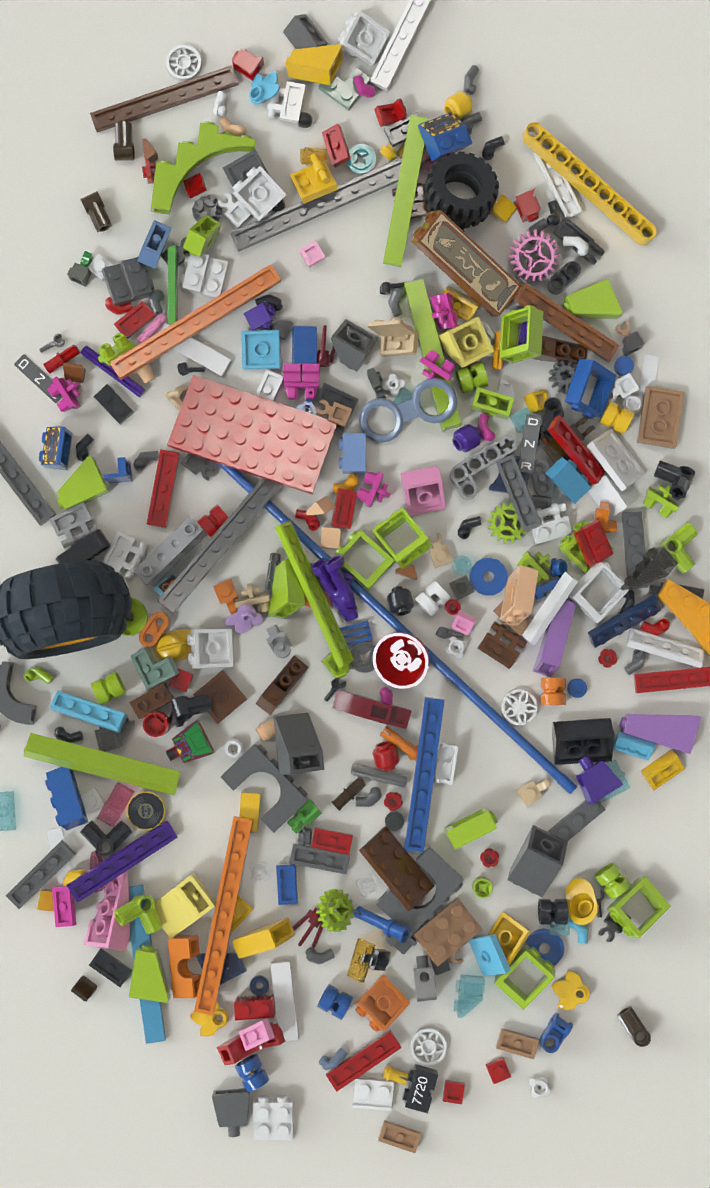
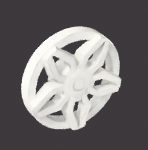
M178 45L171 49L167 55L166 66L168 72L177 80H190L196 77L201 69V57L192 46ZM186 50H190L194 54L187 55ZM176 51H178V53H177V56H178V57H172V58H171V56H172ZM198 61L197 68H195V66L192 64H195ZM170 66L176 68L175 73L171 70Z
M522 689L512 690L507 693L501 704L504 718L514 725L528 724L534 719L538 709L535 697L530 692ZM522 692V693L518 696V700H517V698H516L515 696H512V694H514V693ZM526 694L525 700H521L522 696ZM508 697L514 699L515 701L511 703ZM528 697L532 699L534 705L531 703L526 704ZM507 701L511 707L505 711V702ZM527 706L533 707L534 710H527ZM510 710L513 711V714L506 715ZM525 712L533 713L532 716L528 720H526L527 715L525 714ZM517 714L516 718L519 722L512 721L510 717H514ZM522 714L524 716L523 722L520 719V715Z
M423 1028L413 1035L410 1050L413 1058L418 1063L432 1066L444 1058L447 1044L444 1036L438 1030ZM424 1032H431V1033L428 1035V1038H426V1035H424V1034H422V1033H424ZM435 1033V1039L432 1040L431 1036ZM419 1035L424 1038L423 1041H420ZM438 1036L442 1039L443 1045L440 1043H436L438 1041ZM415 1039H416L417 1042H418V1044H420V1045H417V1046L413 1049L414 1041H415ZM436 1046H439L443 1049L436 1050ZM421 1048V1052L414 1053ZM434 1053H442L439 1058L434 1060ZM425 1054L426 1061L419 1059L417 1056ZM427 1055H432L431 1061H429Z

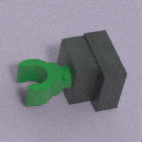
M85 251L80 264L74 263L67 273L71 281L86 287L92 274L90 269L87 268L94 258L91 253Z

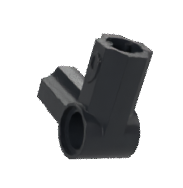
M661 460L654 473V477L672 483L669 493L676 500L685 498L695 476V471L688 466L677 467Z
M208 694L190 698L179 696L172 699V711L169 719L171 724L181 727L193 715L211 712L212 701Z
M91 820L80 833L96 849L98 854L109 856L116 851L133 831L121 820L106 835ZM104 842H108L111 846L107 853L102 850Z

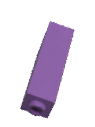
M568 598L545 631L533 672L552 677L560 666L576 603Z
M626 714L625 717L621 718L619 727L622 733L691 754L702 717L693 715Z

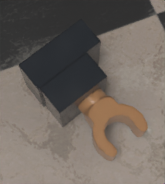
M625 321L624 326L626 329L622 330L619 325H616L615 330L624 337L622 352L625 356H628L642 349L645 343L637 331L630 334V325L628 321Z
M458 949L438 967L431 960L435 975L450 971L449 963H462L464 961L462 958L455 959V955L460 953L461 950Z

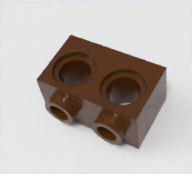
M162 683L129 703L138 719H143L149 713L155 712L170 703L174 696L167 684Z

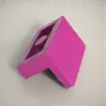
M63 884L53 887L55 927L77 925L75 902L67 886H63Z

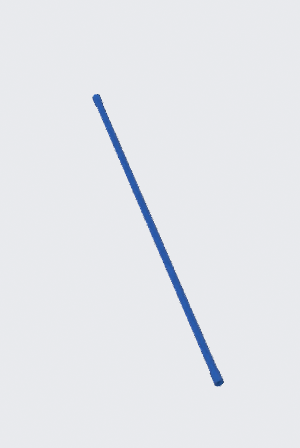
M218 464L248 493L253 490L255 486L238 470ZM271 501L268 502L264 508L281 524L291 521L300 542L319 560L326 559L328 561L331 559L320 546ZM340 567V571L346 572L342 567ZM353 578L352 584L349 585L351 589L395 631L414 635ZM425 645L429 654V662L548 772L566 792L571 794L577 788V785L559 771Z

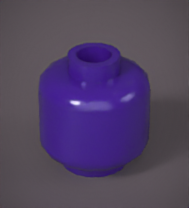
M470 424L464 425L454 432L453 445L458 451L469 452L480 445L481 432L477 427Z

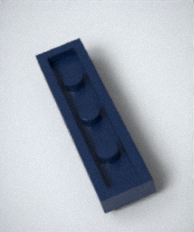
M652 595L590 630L588 635L594 648L605 644L610 639L621 635L624 631L637 626L642 621L660 612L661 608L657 597Z

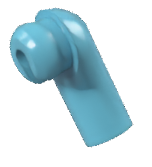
M570 918L568 926L578 932V943L587 944V925L576 924Z

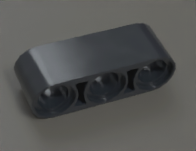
M98 529L60 554L56 561L60 564L92 560L111 545L102 530Z

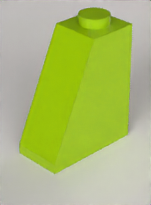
M608 279L567 295L563 300L564 303H562L564 309L578 318L618 319L623 314Z
M91 455L82 462L57 491L59 496L57 501L61 509L68 510L83 502L86 504L110 492L95 459Z
M289 559L283 560V562L275 567L268 612L270 617L286 619L305 605L304 591Z
M144 944L138 947L135 952L129 998L168 1003L170 991L158 949H153L152 945Z

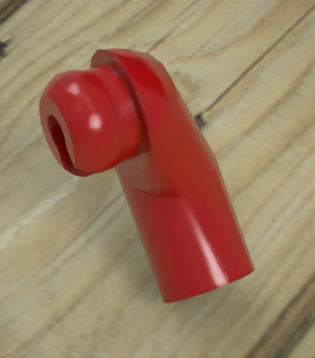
M296 510L295 518L305 520L311 531H316L319 528L320 521L316 515H307L306 510Z

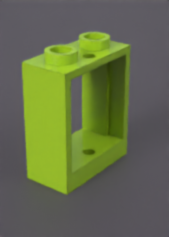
M527 305L523 309L511 310L510 313L502 315L500 359L513 364L541 356L543 311L536 309L535 306ZM528 321L527 342L517 346L518 324Z
M403 507L393 512L388 519L377 524L372 530L376 539L402 570L433 547L429 538ZM406 522L419 538L396 554L384 538Z
M359 530L358 533L354 531L348 537L349 543L345 547L341 545L335 554L344 556L362 538L385 559L367 580L344 561L342 566L369 590L395 560L362 530Z
M483 808L444 829L456 850L497 829L495 824L498 823V820L491 810L488 811L486 808Z
M645 876L638 877L631 884L630 888L614 900L607 909L610 912V917L623 927L622 930L629 938H640L671 906ZM638 890L656 910L639 928L634 925L621 909Z
M526 944L509 965L511 971L506 974H497L494 984L524 1010L555 978L556 971L550 961H545L540 957L537 949L534 947L530 948ZM525 958H528L546 975L528 995L507 978Z

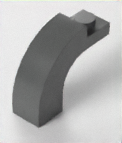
M2 661V664H0V712L14 722L34 725L37 706L22 703L13 696L10 682L14 663Z

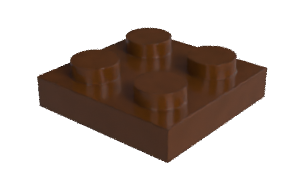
M224 670L193 694L194 697L206 694L210 696L212 711L208 713L217 724L247 700Z

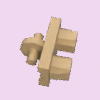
M251 583L247 584V590L241 591V596L245 597L235 599L236 608L244 604H257L259 613L269 611V592L260 593V588H252Z

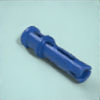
M361 906L356 908V911L360 912L359 914L354 912L355 918L383 930L386 936H393L399 939L401 943H405L410 936L411 928L398 924L394 919L387 920Z

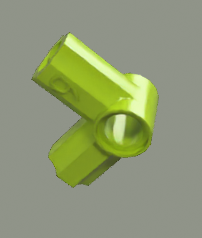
M686 522L671 536L663 540L659 546L661 553L671 560L681 574L689 571L696 564L683 548L698 535L697 530L689 522ZM669 542L674 545L673 551L668 549L667 545Z
M138 894L131 901L114 910V916L121 926L138 917L146 934L155 933L163 926L155 909V900L151 896ZM145 899V906L141 908V903Z

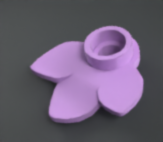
M244 604L238 608L237 613L227 617L225 625H234L236 632L245 633L251 629L252 625H261L263 618L261 614L256 613L252 605Z

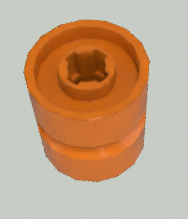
M541 678V689L544 690L541 694V705H566V694L563 693V690L566 689V678Z

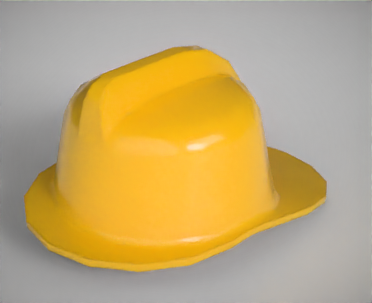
M178 629L164 633L154 646L156 657L162 661L171 656L174 662L188 659V654L191 653V645H188L187 636L191 634V630Z
M577 878L570 881L565 890L570 918L576 924L586 925L592 922L599 912L594 889L585 879Z

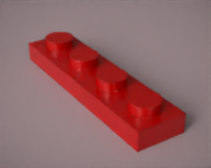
M561 415L555 417L547 430L591 484H598L605 470Z
M160 449L147 525L167 527L180 456L179 452Z
M710 667L633 674L635 693L710 686Z
M389 1030L327 1072L326 1077L337 1092L402 1047L393 1032Z

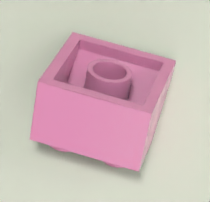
M438 466L400 473L409 516L446 509L442 478Z

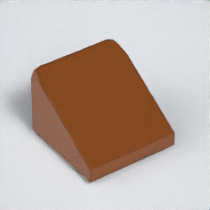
M143 138L144 158L149 160V163H153L158 160V154L148 140Z
M63 363L66 381L71 379L72 382H84L86 369L82 365Z
M413 565L407 566L403 570L401 568L395 570L397 575L417 580Z

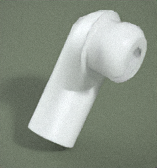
M563 236V246H575L578 249V254L581 256L588 254L589 245L582 238Z

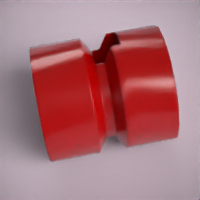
M218 504L209 511V516L204 515L197 521L210 537L229 518Z
M164 712L149 713L143 720V729L151 737L163 736L171 728L169 716Z

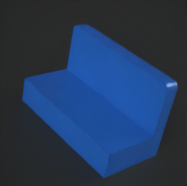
M294 326L292 329V364H316L317 327Z
M125 457L117 458L118 473L103 475L108 483L131 482V462Z

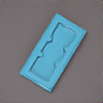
M618 731L613 749L649 761L656 743Z

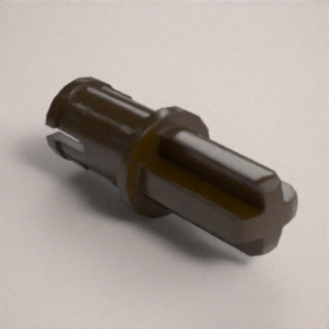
M358 777L347 788H343L344 791L332 801V804L340 811L351 799L354 800V796L366 786L365 781Z

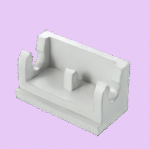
M439 743L434 782L448 785L453 784L458 746Z

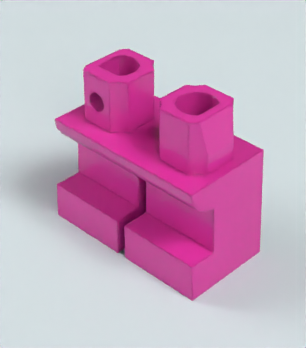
M283 364L284 388L287 398L289 400L298 399V390H305V399L315 400L317 390H319L320 364H302V382L301 364Z

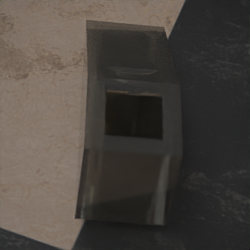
M664 546L653 547L646 552V557L643 561H640L635 566V571L625 578V583L620 589H634L667 577L678 562Z

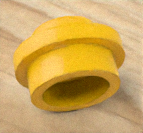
M389 144L381 146L382 149L379 152L390 162L393 158H397L394 155L397 151Z

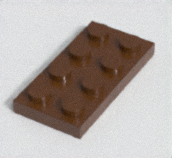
M386 826L359 849L360 853L407 911L412 910L434 887V884Z

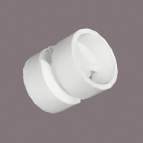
M433 581L426 587V592H421L414 600L432 617L439 610V605L443 606L451 597L437 582ZM433 594L437 597L435 601L431 598Z

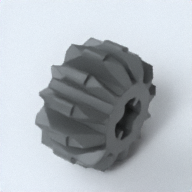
M563 360L560 362V366L555 363L553 365L554 370L550 369L549 374L552 376L548 378V381L554 382L551 386L552 388L559 387L557 390L559 393L562 388H564L565 393H568L577 365L573 368L570 367L571 361L567 363V366ZM563 373L567 374L566 380L562 379Z

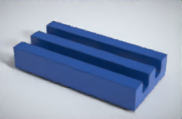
M368 621L340 628L341 632L362 626L366 627L364 630L343 635L344 639L365 633L368 635V637L346 642L348 646L373 639Z

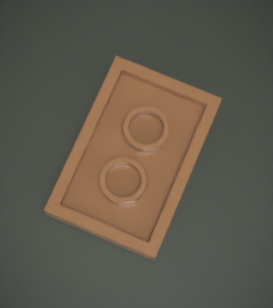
M652 386L645 387L637 443L671 449L676 448L684 392Z
M456 899L413 934V937L438 967L478 934L482 928L462 902Z

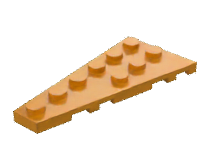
M666 579L657 595L658 598L681 621V624L689 630L694 639L710 656V603L673 581Z

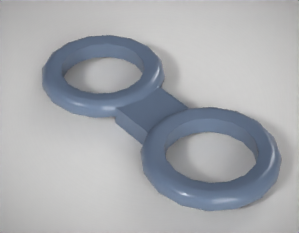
M437 378L426 379L417 385L411 399L396 404L389 399L378 398L366 403L360 412V427L363 433H366V436L372 441L383 443L398 437L403 429L404 422L420 417L429 423L444 422L456 410V392L444 380ZM428 387H439L447 393L449 406L442 414L431 415L421 407L420 395ZM379 406L390 409L396 418V425L393 431L388 434H378L371 430L367 422L368 413L371 409Z

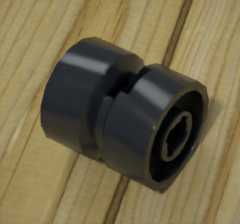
M539 899V924L551 925L552 922H555L556 925H567V899H555L554 902L550 899Z

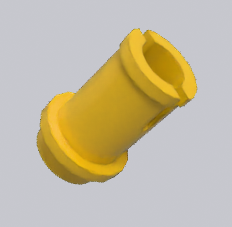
M390 1065L389 1067L385 1066L382 1077L386 1081L391 1080L405 1085L407 1080L399 1077L408 1079L409 1073L394 1069Z

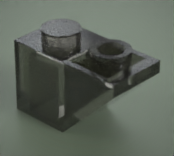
M129 717L126 718L120 733L100 726L98 730H94L99 750L106 752L121 748L135 726V720L129 721Z

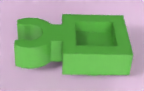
M309 799L296 811L298 815L289 819L287 824L297 834L302 830L304 824L309 826L322 813L315 803Z

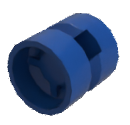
M328 984L317 1007L325 1012L330 1010L333 1016L342 1020L353 997L345 992L339 993L338 988Z
M257 1054L251 1055L235 1065L239 1077L244 1078L242 1083L247 1092L254 1091L269 1081L265 1069H261L262 1063Z

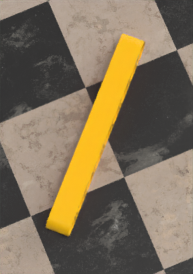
M531 122L527 125L522 139L530 149L563 176L635 242L645 246L656 236L657 230L650 221L539 123ZM529 132H534L536 136H531ZM543 144L549 145L550 149L544 148ZM557 157H562L564 162L559 161ZM571 169L577 170L578 174H574ZM585 182H590L593 187L587 186ZM600 194L605 195L607 199H602ZM614 206L618 207L621 212L615 211ZM628 219H632L635 225L630 224ZM642 231L647 232L649 237H645Z

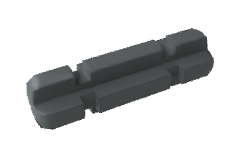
M279 553L270 554L269 560L271 562L268 565L267 571L268 581L265 584L267 590H272L275 567L279 565L278 562H280L281 557Z

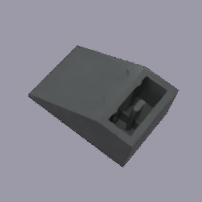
M309 713L274 716L279 775L325 770L323 750Z

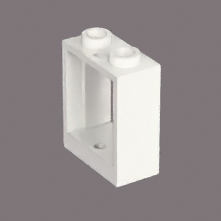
M607 562L595 563L578 581L568 596L596 623H599L630 590L625 585L627 582L621 576H616L613 573V567ZM602 572L616 588L594 609L580 593Z

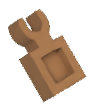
M321 400L320 404L325 405L326 409L323 411L317 409L316 413L321 416L329 415L327 420L345 428L352 409L334 402L332 407L329 406L327 401Z

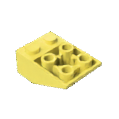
M194 872L155 901V909L163 925L162 928L169 938L176 936L216 905V901Z

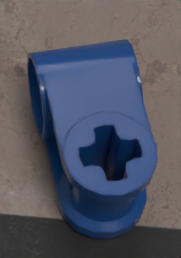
M555 1013L540 1036L539 1042L542 1048L548 1053L556 1052L571 1032L573 1023L566 1022L559 1017L558 1013ZM548 1038H553V1045L550 1047L545 1046V1041Z

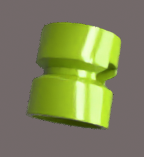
M482 362L471 365L470 369L463 367L456 370L457 381L463 394L473 391L474 387L483 388L489 385L487 373Z
M116 671L106 675L105 680L100 678L91 683L94 695L100 705L112 701L113 696L118 698L127 693Z
M615 862L604 866L594 876L601 886H605L604 891L610 899L622 895L631 886L626 877L620 875L621 870Z

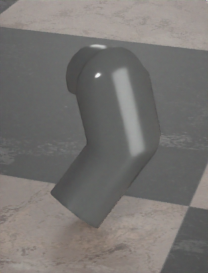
M372 787L367 797H356V807L374 806L381 798L380 788Z

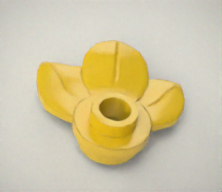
M567 971L566 980H560L552 984L554 993L561 998L558 1002L560 1009H574L578 1003L583 1004L590 998L589 988L582 983L581 977L576 972ZM577 991H582L584 996L579 997Z
M217 1002L213 1016L193 1011L190 1018L202 1026L200 1036L207 1037L214 1035L218 1028L226 1026L229 1021V1014L225 1009L220 1008ZM216 1015H222L223 1019L221 1021L217 1020Z

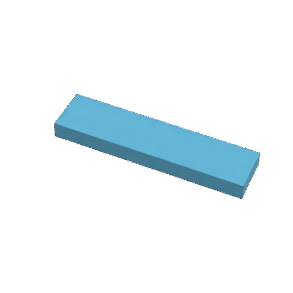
M57 691L49 707L53 711L120 733L127 718L126 713L61 691Z

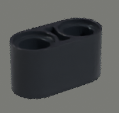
M570 261L553 274L547 285L548 291L553 295H558L573 284L581 273L579 263ZM567 269H573L576 275H569ZM559 281L562 287L557 288L553 286L552 282Z

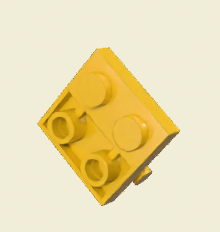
M317 154L310 156L313 163L312 166L290 174L291 181L303 204L338 190L337 183L325 161L319 160Z

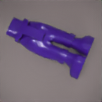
M336 555L328 561L326 559L316 561L311 565V569L315 575L320 577V582L327 592L332 605L339 611V615H343L345 621L357 619L359 616L356 612L357 605L354 594L343 573L340 571V567L345 561L343 555Z

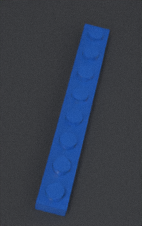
M425 697L404 846V849L409 851L424 852L445 701L441 698Z

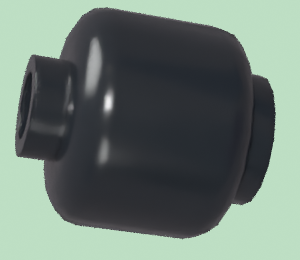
M402 586L392 588V592L387 596L390 611L397 614V616L409 614L414 607L411 591Z

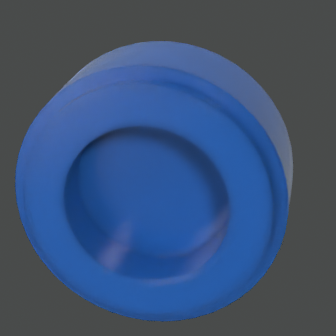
M627 356L619 357L614 363V370L620 376L631 373L634 368L632 359Z
M573 679L568 683L567 691L572 697L580 698L586 694L587 685L582 679Z

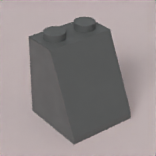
M533 825L510 868L507 880L533 894L543 897L563 866L568 842Z

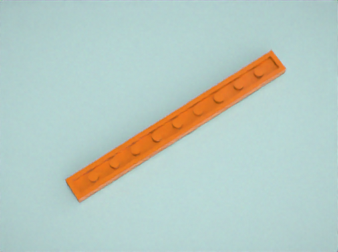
M268 265L110 362L111 367L120 380L126 378L281 282V278L272 265Z
M233 817L194 1012L212 1016L215 1013L253 824L252 819Z

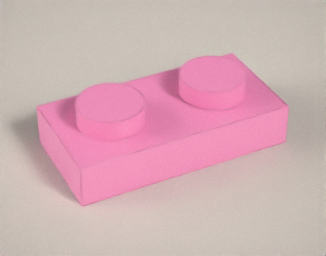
M268 1019L262 1020L239 1032L245 1051L275 1038Z

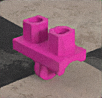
M444 293L430 297L434 313L431 315L432 318H436L439 330L457 327L459 319L452 306L454 301L452 294Z
M433 350L425 358H421L419 362L432 370L431 372L426 369L423 370L422 374L427 379H440L435 376L437 373L450 381L455 367L454 364L446 360L440 369L435 365L440 355Z
M54 377L52 379L53 383L47 390L52 397L62 395L63 399L57 403L60 411L66 412L71 409L80 408L81 405L76 398L81 395L78 391L81 388V384L79 382L73 383L71 379L65 381L64 378Z
M366 473L363 482L373 485L371 491L360 488L357 499L364 502L365 506L371 507L376 494H378L376 501L380 503L384 497H390L391 494L386 492L387 484L383 483L381 489H378L383 473Z

